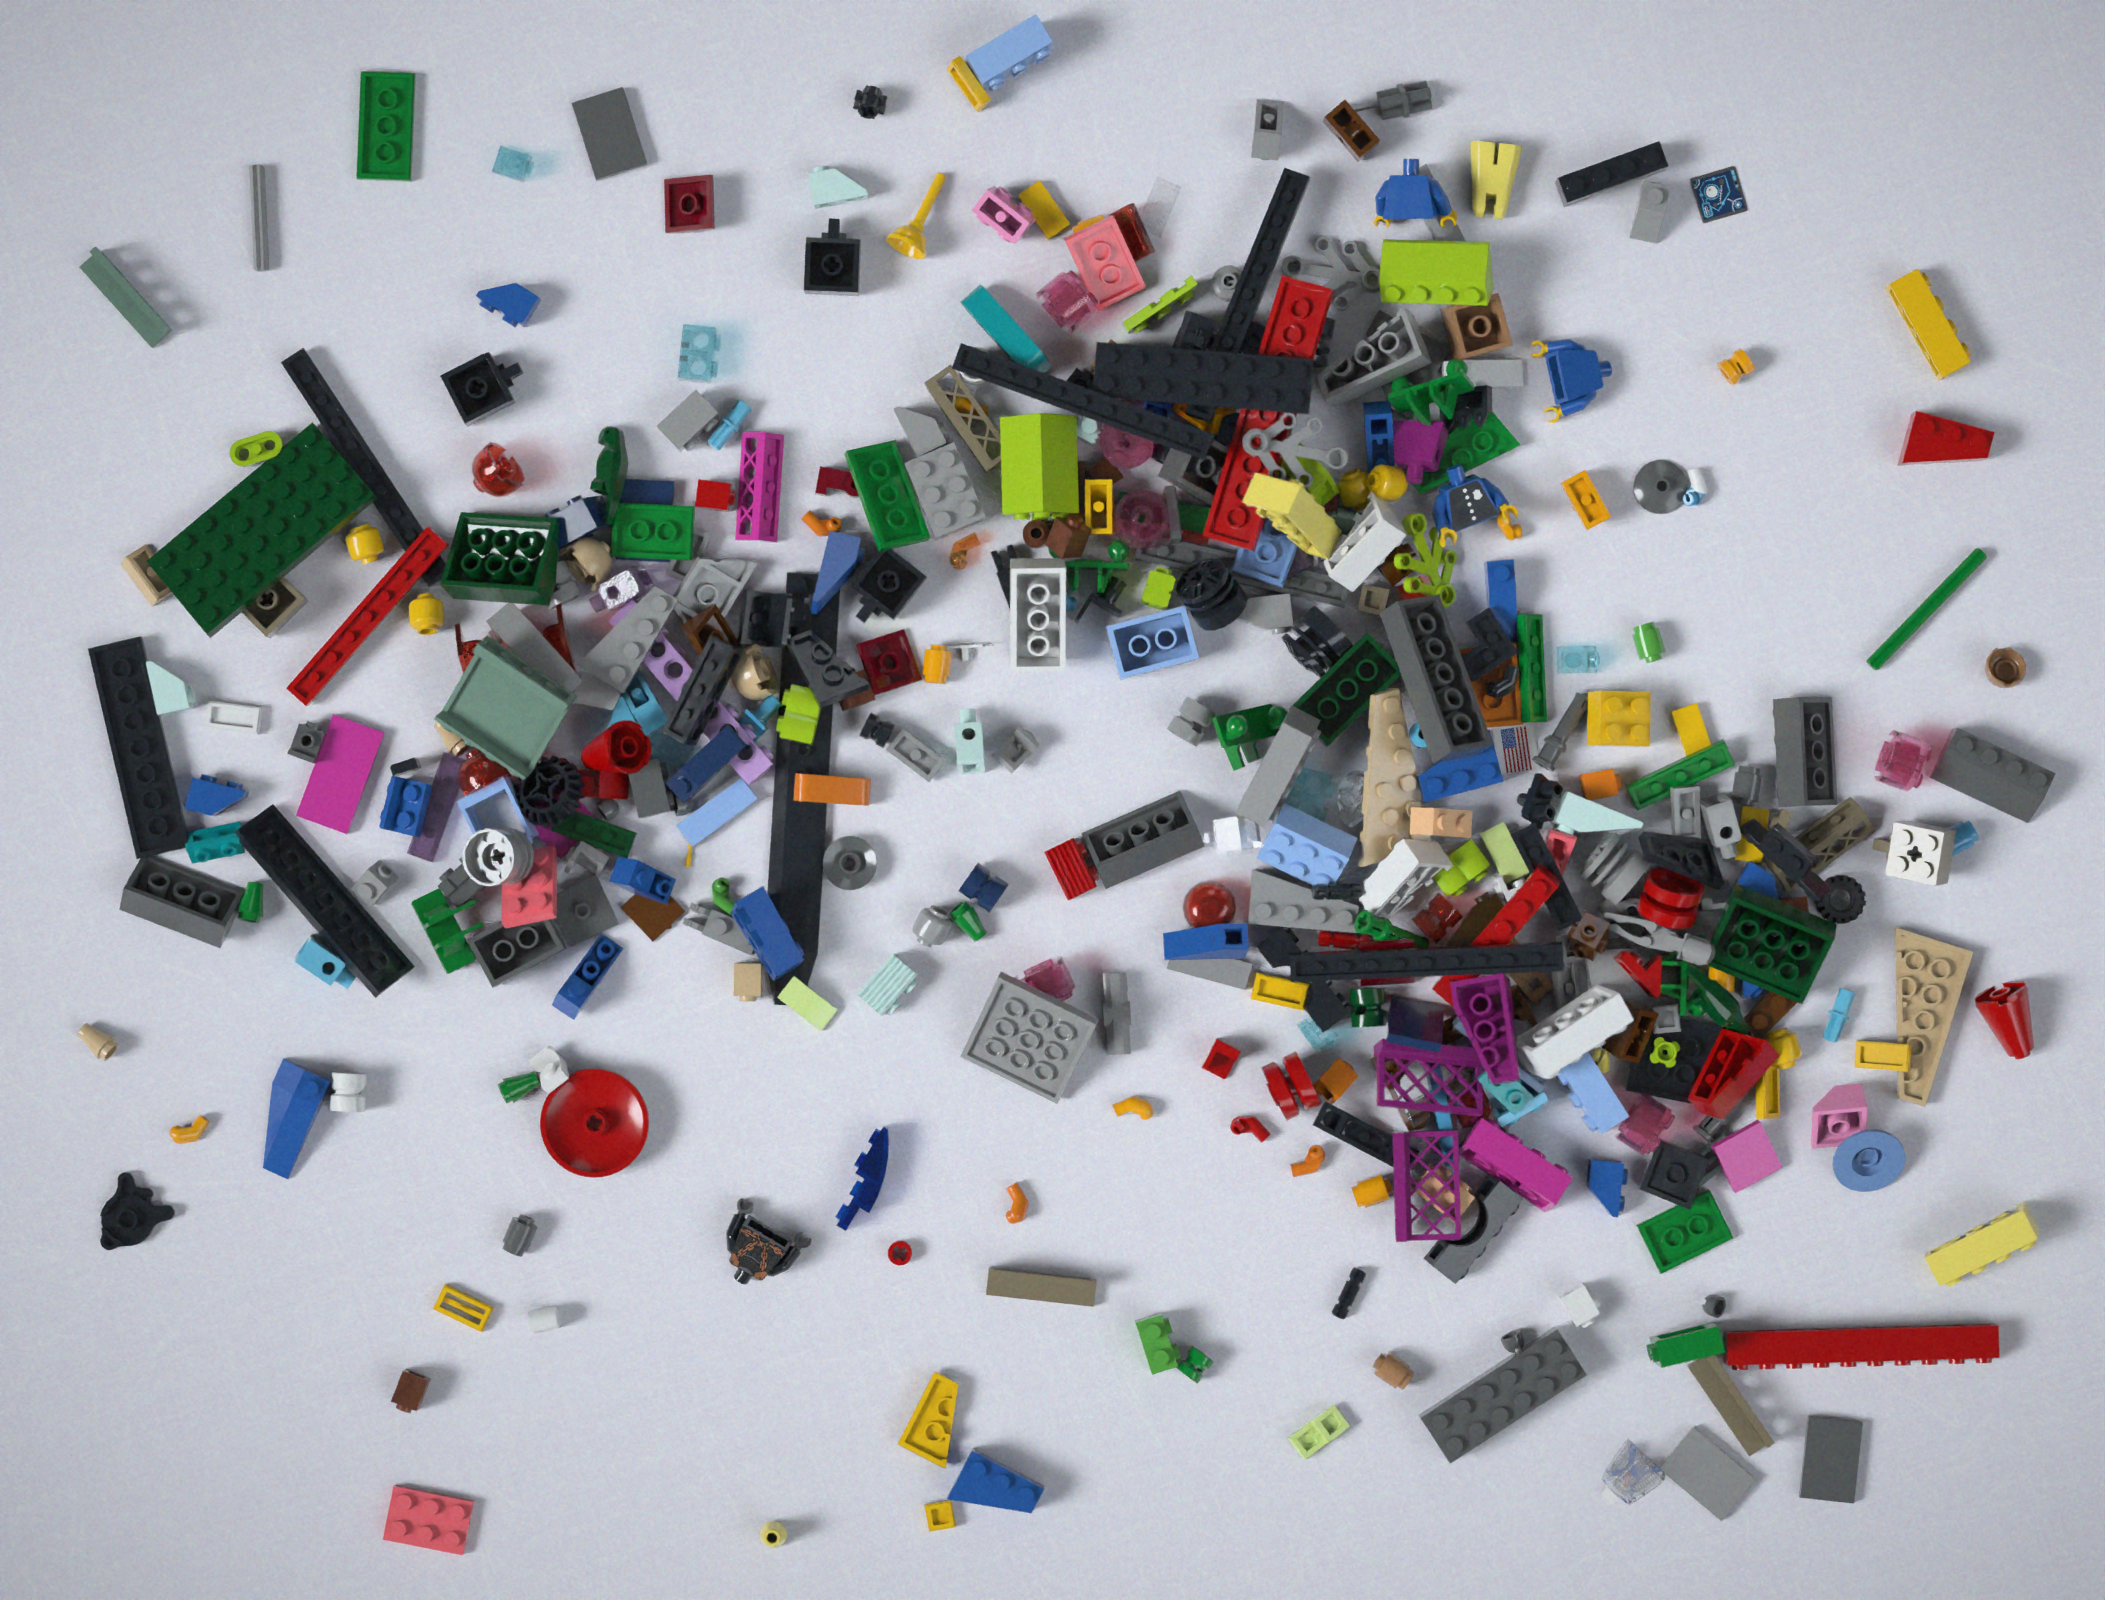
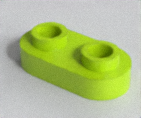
M272 431L262 432L234 442L230 448V458L240 467H249L276 457L281 452L284 443L277 433ZM268 441H274L275 447L273 450L266 449ZM243 449H248L249 456L242 459L240 452Z

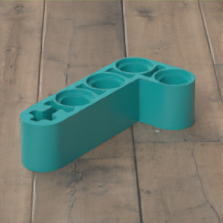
M981 284L960 302L1012 362L1043 373L1052 368L1039 347Z

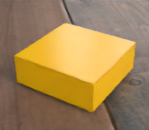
M952 1500L925 1504L929 1532L956 1527Z

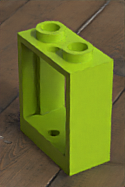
M1295 456L1305 472L1312 476V484L1304 489L1315 497L1314 500L1317 504L1324 506L1339 493L1331 474L1318 460ZM1283 459L1281 467L1290 479L1295 480L1294 474ZM1304 474L1301 475L1299 482L1306 485L1308 477Z

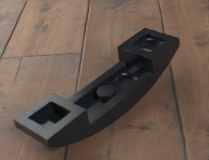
M1324 1101L1312 1124L1313 1126L1393 1167V1140L1391 1135ZM1410 1146V1149L1418 1156L1420 1151ZM1410 1154L1411 1164L1415 1160V1158Z

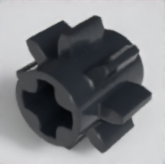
M866 85L863 92L861 90L856 91L853 109H858L861 117L875 119L878 113L884 114L887 96L882 94L880 88Z

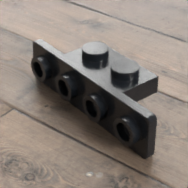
M1752 819L1740 827V833L1745 839L1758 848L1769 861L1779 867L1789 879L1800 886L1809 897L1818 902L1832 892L1833 889L1811 870L1818 858L1779 823L1773 825L1769 831L1756 819Z

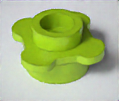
M1662 1037L1656 1038L1654 1040V1051L1650 1054L1651 1062H1660L1665 1064L1666 1067H1673L1676 1064L1675 1058L1680 1050V1045L1675 1041L1667 1042ZM1663 1050H1667L1666 1055L1662 1054Z

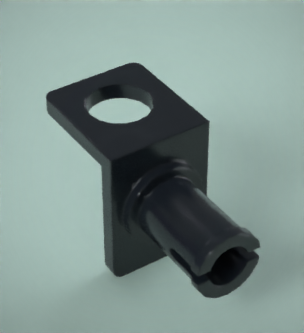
M1112 576L1101 596L1091 592L1074 622L1078 624L1091 602L1119 618L1123 611L1118 609L1115 603L1127 584L1121 580L1117 588L1114 589L1119 578Z

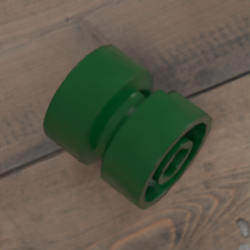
M1385 988L1350 989V1004L1355 1007V1010L1351 1012L1352 1027L1387 1026L1386 1011L1381 1008V1005L1385 1003Z

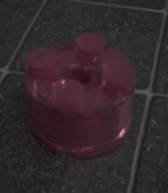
M1071 270L1068 273L1060 272L1036 293L1038 299L1041 296L1044 298L1045 302L1042 304V307L1061 328L1065 325L1069 327L1067 331L1069 334H1072L1096 314L1095 306L1099 303L1090 291H1084L1079 285L1081 283L1079 277Z
M1105 425L1100 437V445L1104 456L1110 464L1121 468H1135L1142 465L1148 460L1157 444ZM1127 434L1129 438H1134L1133 442L1125 439V435Z
M1145 489L1136 490L1122 497L1116 507L1114 516L1116 536L1125 545L1134 549L1153 548L1163 539L1169 523V512L1162 497L1153 491ZM1141 515L1145 516V521L1142 524L1137 522Z
M1893 730L1889 734L1893 736L1890 743L1885 741L1880 750L1875 770L1880 771V774L1875 776V780L1908 792L1912 787L1918 788L1923 779V773L1920 772L1923 764L1928 762L1932 748L1928 747L1924 740Z
M1062 956L1057 957L1056 963H1053L1052 959H1048L1024 971L1025 977L1019 979L1018 975L1014 977L1061 1001L1072 997L1073 989L1076 987Z
M1643 1092L1638 1097L1642 1101H1640L1638 1106L1635 1104L1631 1106L1627 1113L1629 1117L1620 1124L1618 1130L1622 1133L1615 1135L1617 1140L1641 1155L1653 1153L1661 1142V1138L1658 1137L1664 1129L1667 1130L1675 1118L1671 1114L1672 1110Z

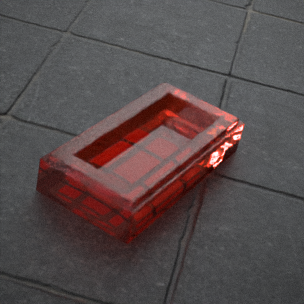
M1134 203L1128 204L1109 215L1114 216L1135 263L1156 252Z

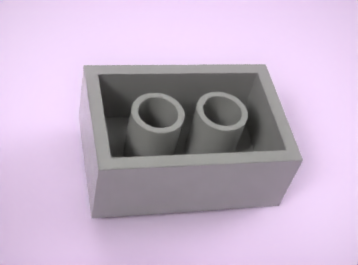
M954 442L904 463L936 540L986 520Z

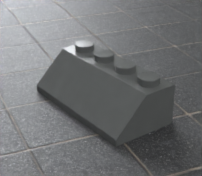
M1832 697L1773 699L1778 806L1837 805Z
M1954 728L1951 730L1929 778L2023 822L2029 823L2044 800L2056 773L1959 728Z
M1181 791L1081 833L1105 889L1205 846Z
M150 856L141 858L123 888L119 910L221 948L230 932L245 891Z

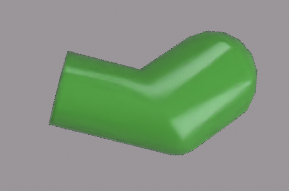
M720 877L712 884L713 902L731 915L735 901L730 899L729 881L724 877Z

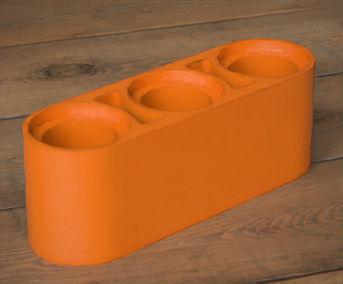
M795 773L793 800L869 806L871 779Z

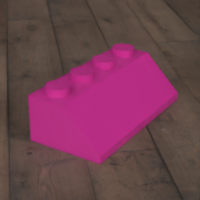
M1481 1118L1459 1145V1156L1486 1174H1492L1513 1192L1543 1212L1556 1206L1573 1179L1567 1175L1568 1170L1555 1163L1552 1165L1546 1161V1156L1542 1152L1534 1148L1530 1150L1522 1145L1523 1141L1516 1135L1511 1133L1507 1135L1501 1131L1500 1125L1489 1118L1486 1120Z

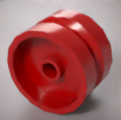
M1658 867L1649 870L1644 881L1645 891L1640 895L1637 911L1648 921L1655 922L1663 927L1685 929L1693 926L1698 914L1697 905L1701 903L1704 885L1666 868Z
M1296 1051L1283 1057V1064L1287 1071L1286 1075H1283L1279 1065L1275 1062L1261 1067L1268 1082L1266 1084L1268 1090L1286 1121L1299 1115L1300 1110L1295 1100L1297 1097H1299L1303 1107L1307 1110L1321 1105Z

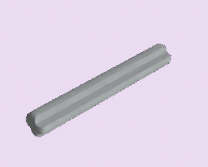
M257 164L249 167L253 263L255 271L264 272L269 270L265 168L263 165Z

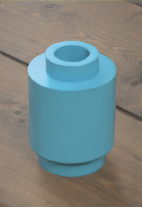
M1416 722L1410 727L1408 732L1410 743L1417 748H1427L1425 740L1421 739L1418 735L1420 726Z

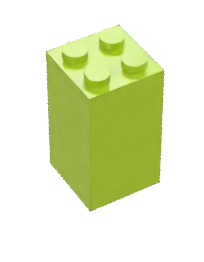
M1035 413L1000 417L1002 515H1013L1014 520L1017 521L1030 520V517H1032V520L1048 521L1050 516L1055 520L1056 517L1067 518L1068 514L1079 513L1076 416Z

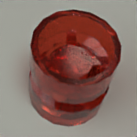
M1440 893L1428 903L1429 908L1427 910L1422 909L1411 919L1435 944L1447 934V927L1453 928L1463 918L1455 907ZM1434 916L1440 920L1436 925L1431 921Z

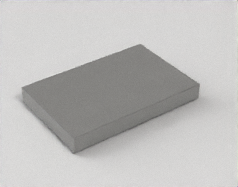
M1694 1427L1690 1429L1659 1467L1663 1473L1721 1521H1723L1756 1481L1754 1477Z

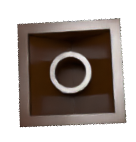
M716 604L711 605L680 625L698 657H700L710 635L730 645L742 648L737 643L736 636Z

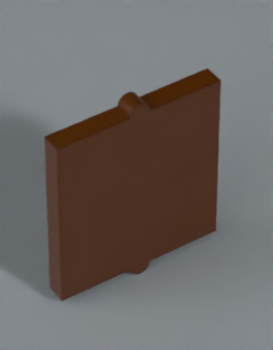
M634 894L620 907L652 942L666 929H671V924L685 912L671 895L666 905Z

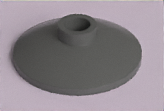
M1665 460L1652 461L1638 471L1633 484L1634 495L1637 502L1645 510L1654 514H1666L1674 511L1683 503V495L1687 492V480L1683 471L1674 463ZM1662 481L1666 484L1665 491L1657 489L1658 482Z
M845 836L835 840L828 846L823 857V869L826 877L833 885L844 890H856L865 886L871 881L877 868V858L873 848L865 840L855 836ZM848 858L855 860V866L851 869L845 865V861Z

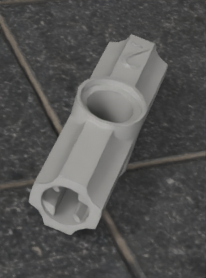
M1126 973L1103 974L1105 1002H1103L1104 1027H1106L1108 1055L1131 1054L1129 1025H1131L1130 1001H1128Z

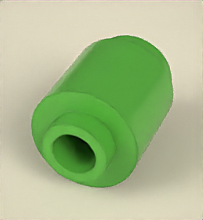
M1654 622L1634 627L1635 634L1632 636L1639 659H1645L1646 663L1661 660V654L1666 651L1659 628L1655 627Z

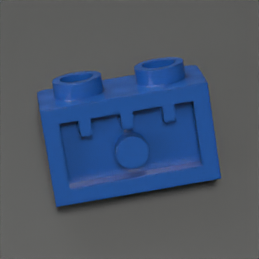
M392 776L387 787V797L384 809L381 812L379 827L420 838L433 785Z

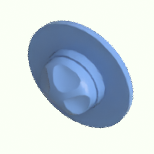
M1877 1129L1863 1130L1847 1137L1837 1147L1832 1160L1833 1171L1838 1181L1848 1189L1859 1192L1876 1191L1891 1184L1900 1175L1905 1164V1152L1902 1144L1894 1135Z

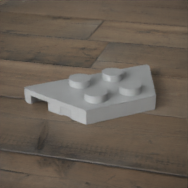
M697 557L674 594V597L679 599L674 611L681 623L687 622L714 604L717 605L725 618L756 568L757 563L753 560Z

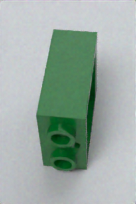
M1713 1322L1649 1337L1651 1344L1646 1345L1650 1361H1653V1363L1661 1368L1725 1353L1719 1326Z

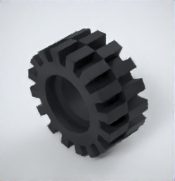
M1835 875L1827 878L1824 882L1833 889L1832 892L1820 901H1815L1817 904L1816 909L1821 913V917L1837 924H1846L1856 920L1858 915L1864 911L1863 906L1866 905L1864 900L1866 894L1862 890V885L1856 882V879L1846 875ZM1837 889H1844L1850 895V904L1844 910H1837L1831 905L1830 896Z

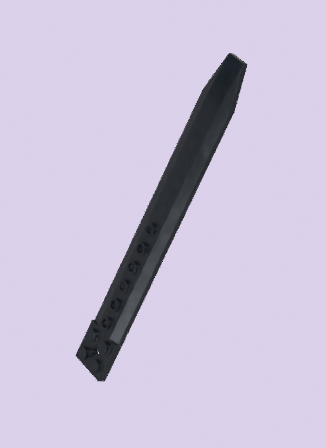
M787 572L786 593L792 594V600L795 603L794 613L790 616L789 622L791 637L812 630L833 649V653L836 655L840 589L817 614H812L809 604L805 603V598H809L810 594H814L819 574ZM787 645L785 648H782L779 696L781 704L785 689L790 690L791 684L809 688ZM833 703L821 708L813 745L780 738V732L777 731L767 894L778 914L787 924L793 941H797L804 952L802 956L804 960L800 966L775 981L769 975L774 1005H786L777 997L793 976L808 986L818 955L827 803L794 801L793 795L795 773L829 775ZM785 705L779 708L778 718L779 715L784 716L786 711Z

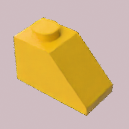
M1112 479L1085 480V524L1092 529L1090 535H1115V506Z

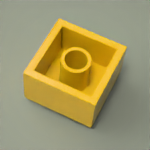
M1588 692L1587 746L1650 747L1651 692Z

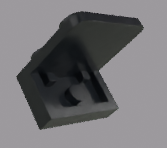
M744 590L737 643L746 645L757 644L767 648H785L791 638L789 622L795 608L792 594Z

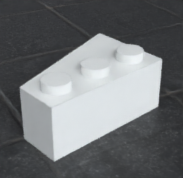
M1402 839L1395 844L1393 851L1378 864V868L1372 875L1362 882L1363 895L1358 899L1365 910L1372 912L1373 916L1389 919L1414 899L1412 893L1423 884L1426 887L1430 886L1434 882L1432 879L1434 875L1443 868L1448 871L1454 865L1438 842Z

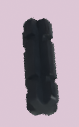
M1347 883L1328 884V886L1326 884H1316L1311 889L1312 897L1315 900H1324V898L1327 900L1358 899L1363 895L1362 886L1358 883H1350V886Z
M1355 1267L1349 1275L1350 1280L1346 1281L1338 1298L1339 1303L1335 1304L1332 1310L1334 1316L1343 1320L1349 1312L1348 1307L1352 1306L1360 1289L1359 1284L1363 1283L1366 1277L1364 1271Z

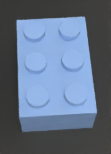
M1037 14L966 55L967 65L985 91L990 89L992 92L1004 85L1003 80L1013 75L1016 78L1028 70L1027 66L1034 61L1040 64L1051 56L1050 52L1053 51V41Z
M1185 606L1106 626L1120 680L1199 659Z
M1283 803L1264 838L1256 859L1313 886L1316 884H1326L1328 886V884H1335L1350 858L1357 838Z
M1588 1051L1583 1054L1581 1060L1566 1065L1555 1076L1560 1085H1567L1570 1093L1567 1096L1575 1108H1581L1585 1115L1581 1118L1590 1131L1603 1134L1629 1117Z

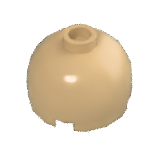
M585 536L560 549V555L565 554L568 559L566 562L574 578L583 586L587 583L590 584L592 587L589 590L596 591L608 580L612 572L611 549L604 541L598 542L594 538Z
M757 644L744 649L728 681L733 690H737L740 695L750 700L763 699L777 693V690H773V686L778 685L774 667L768 656L763 658L759 653L763 649Z

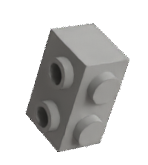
M695 390L662 420L657 427L680 452L684 448L689 451L698 443L697 436L704 430L708 433L718 424L717 418L720 415Z

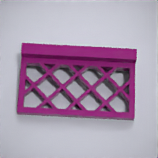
M1384 1038L1374 1045V1057H1377V1106L1470 1116L1483 1115V1085L1478 1081V1077L1482 1074V1063L1475 1048L1442 1045L1440 1052L1437 1053L1388 1043ZM1385 1060L1394 1061L1400 1068L1393 1077L1385 1069ZM1411 1063H1419L1426 1073L1417 1079L1407 1067ZM1438 1065L1445 1066L1452 1074L1445 1082L1433 1071ZM1463 1068L1475 1069V1080L1470 1085L1459 1074ZM1402 1072L1413 1082V1085L1406 1091L1395 1081V1078ZM1428 1074L1439 1085L1433 1093H1430L1420 1082ZM1454 1077L1465 1088L1458 1096L1446 1085ZM1388 1084H1391L1401 1095L1396 1100L1385 1099V1087ZM1415 1086L1426 1097L1422 1103L1414 1102L1407 1094ZM1440 1089L1452 1100L1448 1105H1441L1433 1097ZM1468 1092L1475 1099V1108H1467L1459 1098Z
M1458 1130L1392 1131L1396 1242L1461 1239ZM1453 1136V1148L1446 1155L1434 1146L1440 1137ZM1409 1137H1421L1429 1145L1417 1156L1410 1149ZM1426 1137L1436 1138L1432 1142H1430ZM1431 1147L1442 1157L1433 1169L1421 1160V1157ZM1452 1153H1453V1163L1448 1159V1157H1449ZM1410 1154L1415 1158V1160L1411 1164ZM1445 1160L1453 1167L1454 1174L1447 1182H1444L1435 1173ZM1418 1161L1429 1171L1419 1183L1410 1176V1169ZM1431 1175L1443 1184L1433 1197L1421 1186ZM1453 1180H1454V1190L1449 1186V1184H1450ZM1411 1181L1416 1185V1187L1412 1191ZM1445 1188L1454 1194V1202L1447 1210L1436 1200ZM1418 1189L1430 1198L1420 1210L1411 1203V1196ZM1432 1202L1444 1211L1434 1223L1422 1214ZM1454 1207L1455 1217L1449 1213ZM1411 1208L1417 1212L1413 1218L1411 1216ZM1448 1215L1455 1222V1233L1444 1234L1436 1226ZM1419 1216L1431 1226L1424 1234H1412V1223ZM1433 1229H1435L1439 1234H1429V1233H1430Z

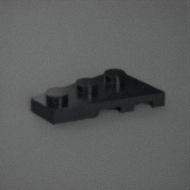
M812 630L791 637L790 641L786 644L819 708L869 689V683L863 677L860 678L855 674L853 668L847 662L841 661L833 653V649Z

